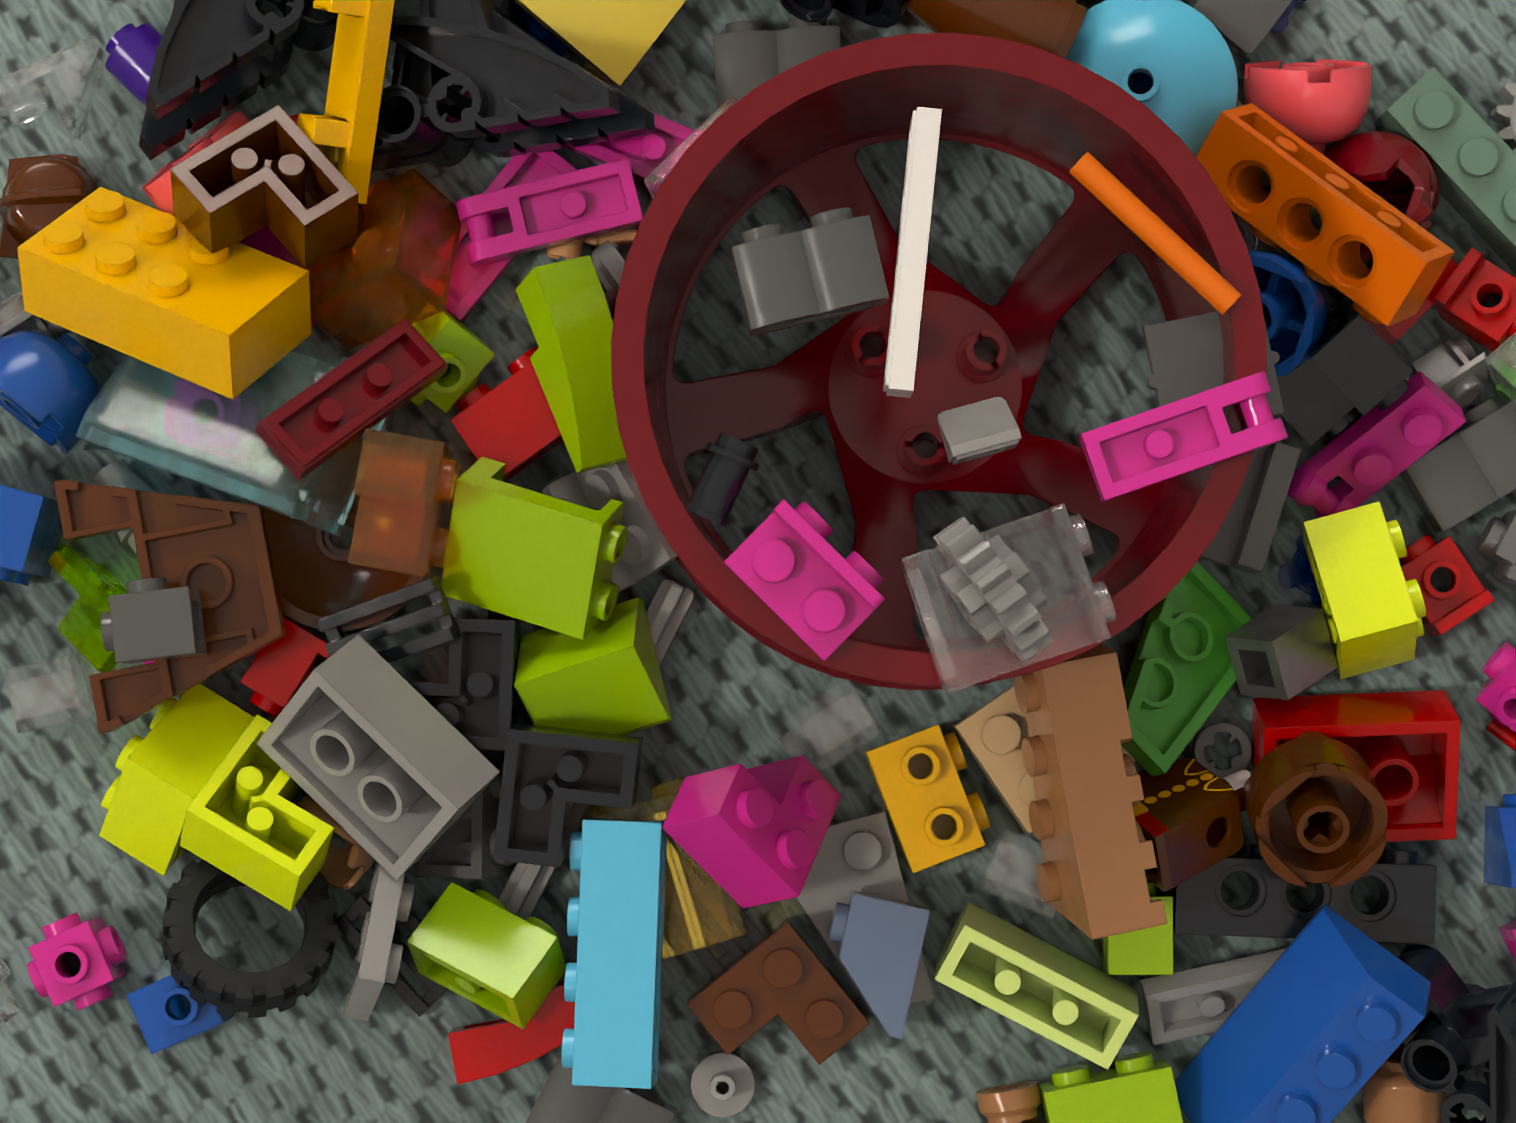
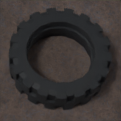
M193 859L181 871L179 882L172 884L164 910L162 948L165 961L169 960L171 964L170 973L179 986L185 984L190 989L189 997L202 1006L209 1002L217 1006V1013L234 1017L235 1011L248 1012V1018L265 1017L267 1010L278 1008L280 1013L295 1006L299 996L304 994L308 997L319 985L322 974H326L330 967L338 933L336 922L338 914L335 897H330L328 894L329 883L324 875L319 871L295 904V908L303 920L304 938L299 951L288 962L269 971L240 972L220 965L204 952L196 937L195 922L201 907L213 895L232 887L247 885L203 859L199 863Z

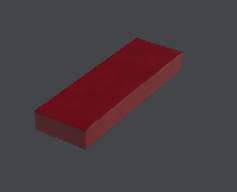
M404 318L261 420L255 433L299 481L442 377L449 365L407 318Z

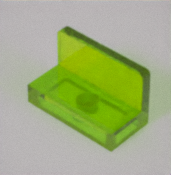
M62 541L47 562L80 596L60 622L58 630L95 669L100 672L113 671L118 663L115 661V652H107L104 647L101 633L102 612L110 611L108 596L127 594V587L105 568Z

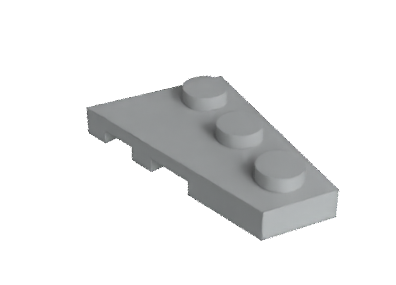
M885 811L829 825L799 897H796L872 1014L875 1013L838 956L840 942L829 940V934L836 903L849 904L852 890L909 903ZM922 950L910 1004L935 998Z
M377 861L368 902H372L371 910L366 913L355 956L360 966L351 991L347 994L343 1017L367 1022L384 982L396 983L403 945L392 943L396 921L407 923L415 884L404 882L405 874L396 881Z

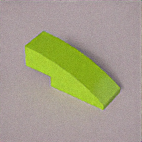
M590 255L536 266L515 290L539 346L530 357V360L575 470L579 474L628 461L618 429L612 390L611 339L613 320Z

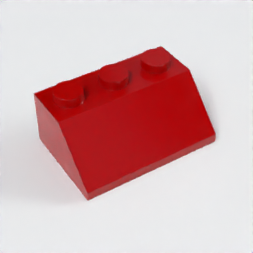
M1445 690L1294 696L1290 700L1264 697L1253 698V770L1259 761L1275 747L1296 739L1304 732H1321L1327 738L1341 741L1353 748L1368 764L1387 806L1386 842L1456 839L1460 719Z

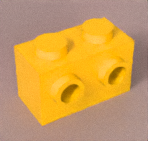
M935 724L865 752L912 873L985 846L980 831L991 828L990 822L978 793L974 792L967 796L965 794L957 771L967 768V764L954 732L943 736L939 724Z

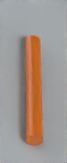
M1089 152L1085 153L1071 168L1069 173L1220 314L1223 315L1242 295Z

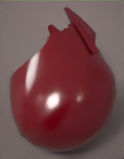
M1378 130L1359 132L1328 147L1324 153L1325 157L1429 232L1428 228L1432 226L1431 218L1439 202V184L1426 152L1413 140L1395 132ZM1361 243V259L1369 260L1373 257L1372 253L1365 244Z

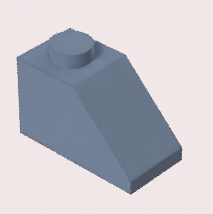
M852 890L849 904L836 903L829 940L840 942L838 950L840 960L889 1037L902 1039L930 910L925 906Z

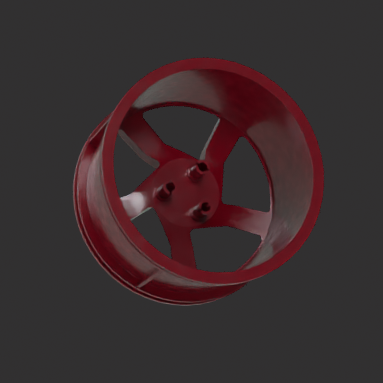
M914 33L866 40L820 54L786 69L751 90L714 120L687 148L662 182L635 235L626 258L616 298L611 339L612 390L618 429L630 470L646 507L668 544L677 554L678 558L676 560L699 590L723 614L762 644L804 666L833 677L869 686L904 690H940L1011 679L1052 667L1089 651L1129 627L1159 603L1181 581L1217 535L1239 494L1254 450L1101 502L1083 448L1064 441L1030 435L1023 426L1024 415L1057 322L1119 255L1131 253L1139 259L1155 289L1166 322L1217 311L1069 173L1071 168L1087 152L1097 159L1242 294L1223 315L1218 312L1223 339V385L1265 371L1267 376L1266 327L1260 289L1247 245L1228 204L1207 170L1181 138L1148 107L1115 83L1071 60L1037 47L996 37L960 33ZM917 107L942 109L939 140L976 144L1028 161L1068 184L1073 189L1074 200L1016 273L1013 281L996 306H989L933 264L928 261L926 262L914 391L910 398L886 396V392L883 391L898 236L856 163V154L864 146L896 140H909L910 121L913 110L916 111ZM784 186L811 227L810 217L833 209L849 207L852 210L853 218L870 215L889 293V299L885 305L847 315L775 366L686 383L679 381L675 377L673 371L674 355L682 318L704 266L727 232L769 191L775 187ZM994 397H1002L1006 400L1020 429L1022 439L1019 441V444L1013 449L955 465H953V462L949 463L937 422L938 414L946 410ZM1239 404L1223 408L1231 434L1248 429ZM822 415H825L828 421L856 522L852 552H857L884 579L876 590L885 600L825 661L811 650L724 564V561L733 552L724 543L711 522L700 515L684 509L694 492L685 469L686 458L710 452L705 449L708 442L715 444L720 432L747 442L779 433ZM943 490L1031 495L1113 533L1118 539L1119 548L1117 552L1091 579L1065 599L1040 613L1042 616L1040 619L1051 634L1049 636L1053 643L1027 662H1021L1017 655L1009 650L1001 637L990 645H987L981 635L951 640L926 641L917 637L914 631L918 543L914 516V497L920 491Z

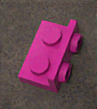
M783 499L766 520L724 561V564L811 650L825 661L885 600L876 590L884 579L857 552L853 551L844 559L825 540L833 532V529L806 502L803 501L796 509H793Z

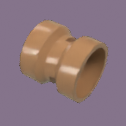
M1023 1081L1010 1085H1000L984 1088L976 1092L979 1112L987 1117L988 1123H1041L1038 1120L1037 1108L1042 1103L1038 1081Z

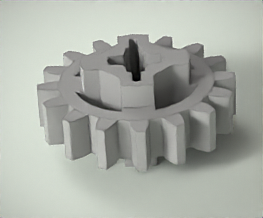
M962 517L933 537L938 544L936 546L946 559V564L949 568L938 577L956 603L960 613L969 625L973 626L982 636L987 645L992 644L1001 637L1009 650L1015 653L1021 662H1027L1053 643L1049 636L1051 633L1040 618L1042 616L1038 612L1040 608L1048 603L1047 599L1039 590L1030 575L1029 569L1021 558L1004 543L998 534L990 540L984 541L973 524L970 525L966 518Z

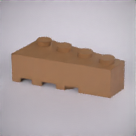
M1101 643L1089 651L1052 667L1015 677L1014 688L1020 710L1026 713L1029 737L1022 740V757L1027 773L1034 778L1036 800L1029 803V819L1035 837L1041 840L1043 863L1036 866V881L1043 901L1048 902L1092 940L1168 924L1163 900L1152 901L1147 886L1145 870L1156 868L1157 864L1152 840L1144 839L1142 829L1135 819L1133 806H1137L1140 800H1144L1140 774H1137L1131 757L1128 754H1123L1121 744L1130 742L1133 737L1117 652Z

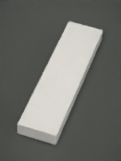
M917 107L916 111L913 110L910 121L883 391L886 392V396L910 398L914 391L942 109Z

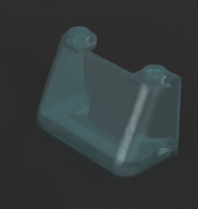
M291 351L232 400L126 354L84 412L75 437L120 457L147 467L150 466L158 470L167 471L257 504L278 514L301 520L311 527L340 537L385 418L298 481L255 433V430L261 420L337 366ZM341 357V360H340V362H339V365H340L341 363H343L345 360H347L348 358H347V357Z

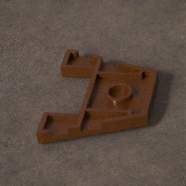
M70 480L54 481L64 540L72 541L133 529L142 579L165 577L167 578L168 589L186 586L200 589L207 654L157 660L154 663L89 675L99 733H109L120 729L286 636L263 507L115 486L87 484Z

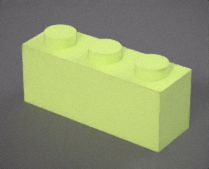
M968 901L937 955L934 980L1107 1070L1139 1017L1137 989Z

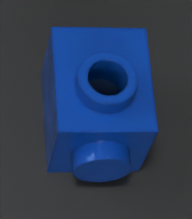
M172 975L126 994L151 1054L220 1025L232 1018V1016L217 1013V1006L209 1002L205 1006L195 1002L189 997L190 989L185 984L179 986Z

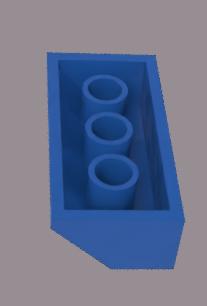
M1324 904L1174 1080L1179 1105L1190 1123H1331L1423 1020L1431 982Z

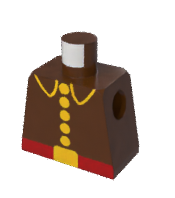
M1182 758L1176 760L1166 774L1152 777L1146 770L1137 772V774H1140L1144 800H1140L1137 806H1133L1134 816L1142 829L1144 839L1152 840L1157 864L1156 868L1146 869L1145 875L1163 892L1180 885L1241 849L1244 843L1240 813L1246 811L1243 789L1245 782L1251 775L1249 771L1243 769L1219 779L1194 758Z

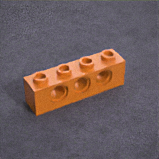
M1253 103L1222 111L1196 156L1209 173L1230 210L1252 225L1251 230L1259 240L1269 246L1283 248L1302 262V266L1311 279L1323 285L1334 286L1353 301L1352 306L1356 312L1358 311L1362 317L1371 322L1385 324L1388 327L1416 315L1455 253L1453 249ZM1261 168L1270 178V194L1261 185ZM1311 205L1316 208L1321 216V231H1318L1310 220L1309 212ZM1361 243L1365 244L1372 253V270L1361 259Z

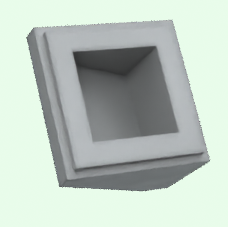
M1002 397L986 399L938 414L937 422L949 463L953 462V465L1013 449L1022 439L1020 429L1006 400Z

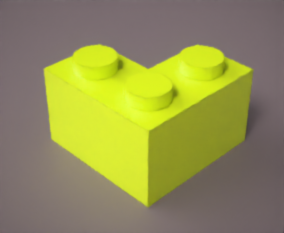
M1379 501L1303 522L1304 546L1322 601V609L1338 665L1336 669L1340 680L1415 660L1417 637L1424 636L1421 617L1426 616V608L1417 580L1405 581L1398 560L1407 557L1406 546L1398 521L1395 519L1386 522Z
M198 684L186 691L179 700L173 698L161 705L151 721L149 727L151 731L147 736L142 738L135 734L125 745L116 761L115 767L121 770L122 773L109 787L102 800L101 806L108 810L99 836L164 876L186 850L180 846L186 809L255 717L202 684Z
M257 714L186 809L180 846L291 911L324 865L334 827L291 802L301 787L256 744L272 724Z

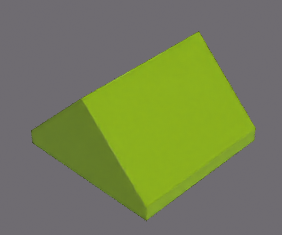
M638 597L616 604L610 618L607 621L600 620L583 640L547 628L522 635L514 687L534 725L628 735L673 720L643 599Z

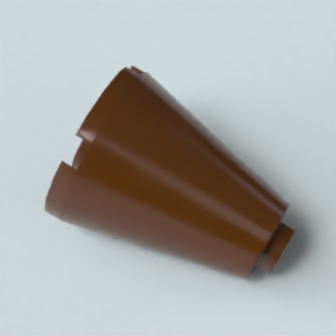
M908 0L906 9L934 33H960L996 37L1037 47L1065 59L1077 37L1087 8L1080 5L1085 0Z

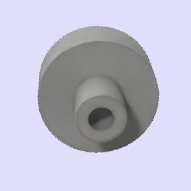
M718 1051L705 1056L696 1065L691 1078V1093L696 1104L705 1113L720 1118L731 1117L743 1111L752 1100L755 1090V1079L750 1065L741 1056L732 1052L727 1055L724 1051ZM719 1082H726L729 1087L726 1090H720L717 1084Z

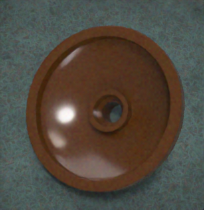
M354 440L299 481L278 459L260 477L248 499L247 504L263 507L282 613L303 625L318 629L315 620L425 580L430 570L436 547V524L429 497L421 482L407 465L387 450L374 444ZM341 525L350 526L355 533L354 543L347 549H338L332 542L333 531ZM410 600L342 624V630L351 631L375 625L394 615Z

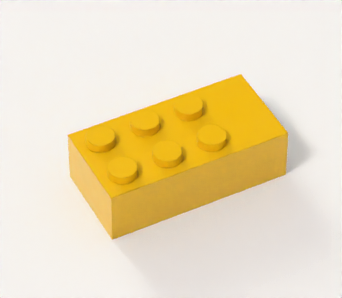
M99 187L17 247L25 312L232 400L312 334L309 270L239 242L229 248L225 247L215 253H211L195 239L177 217L103 187Z

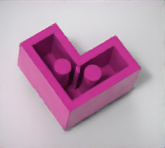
M803 755L746 769L740 763L685 777L662 828L742 908L800 896L841 795Z

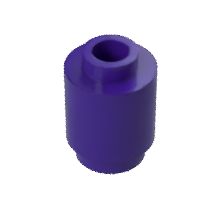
M130 23L117 31L106 45L105 50L110 55L105 63V68L147 107L145 105L155 54L163 35L150 23H144L138 27Z

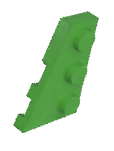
M1198 562L1159 603L1150 609L1123 688L1133 738L1130 742L1123 743L1121 746L1152 777L1166 774L1237 680L1225 636L1252 620L1242 607Z

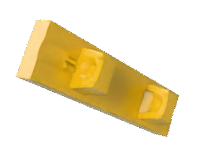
M314 0L313 8L338 13L325 113L324 115L299 113L297 126L314 144L320 145L319 150L358 192V203L366 204L395 0Z

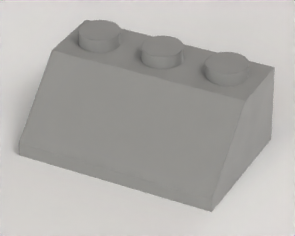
M359 634L312 671L256 743L396 881L473 804L500 772Z

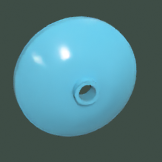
M1106 0L1086 11L1077 37L1066 59L1076 62L1115 83L1148 107L1181 138L1196 157L1220 113L1236 108L1238 94L1236 67L1230 49L1221 33L1203 14L1179 0ZM1139 72L1148 74L1153 80L1151 90L1145 94L1132 92L1128 87V81L1132 75Z

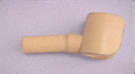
M637 229L617 230L548 247L547 256L554 259H559L560 256L566 258V260L578 258L582 255L584 244L601 246L607 240L612 245H630L634 241Z

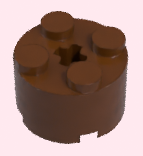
M1304 732L1296 739L1287 741L1268 752L1259 761L1249 779L1245 782L1243 792L1246 812L1260 853L1269 868L1283 880L1303 887H1307L1306 883H1328L1329 888L1342 886L1353 882L1367 873L1381 857L1387 841L1385 837L1388 819L1387 806L1368 764L1357 751L1347 744L1327 738L1321 732Z

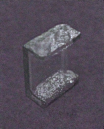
M1064 503L980 533L984 541H988L998 534L1004 543L1021 558L1029 569L1030 575L1039 590L1047 599L1048 603L1040 608L1038 612L1042 616L1040 618L1051 633L1049 636L1053 643L1027 662H1021L1017 655L1009 650L1001 637L992 644L987 645L974 627L969 625L938 577L949 568L946 564V559L937 548L912 554L899 561L945 694L1111 638L1107 624L1117 620L1113 602L1103 580L1092 584L1083 558L1093 554L1087 528L1080 514L1069 517Z

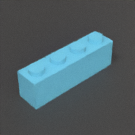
M590 817L582 820V831L572 832L570 841V869L580 871L579 897L569 898L567 933L568 936H578L577 963L568 962L566 965L564 997L565 1002H575L574 1028H565L562 1039V1067L572 1068V1085L651 1089L658 1081L667 832L662 828L665 820Z

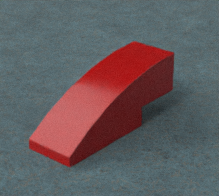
M564 981L557 982L524 1029L505 1019L453 1028L448 1033L457 1085L503 1073L535 1060L562 1045L564 1029L574 1028L575 1002H565Z

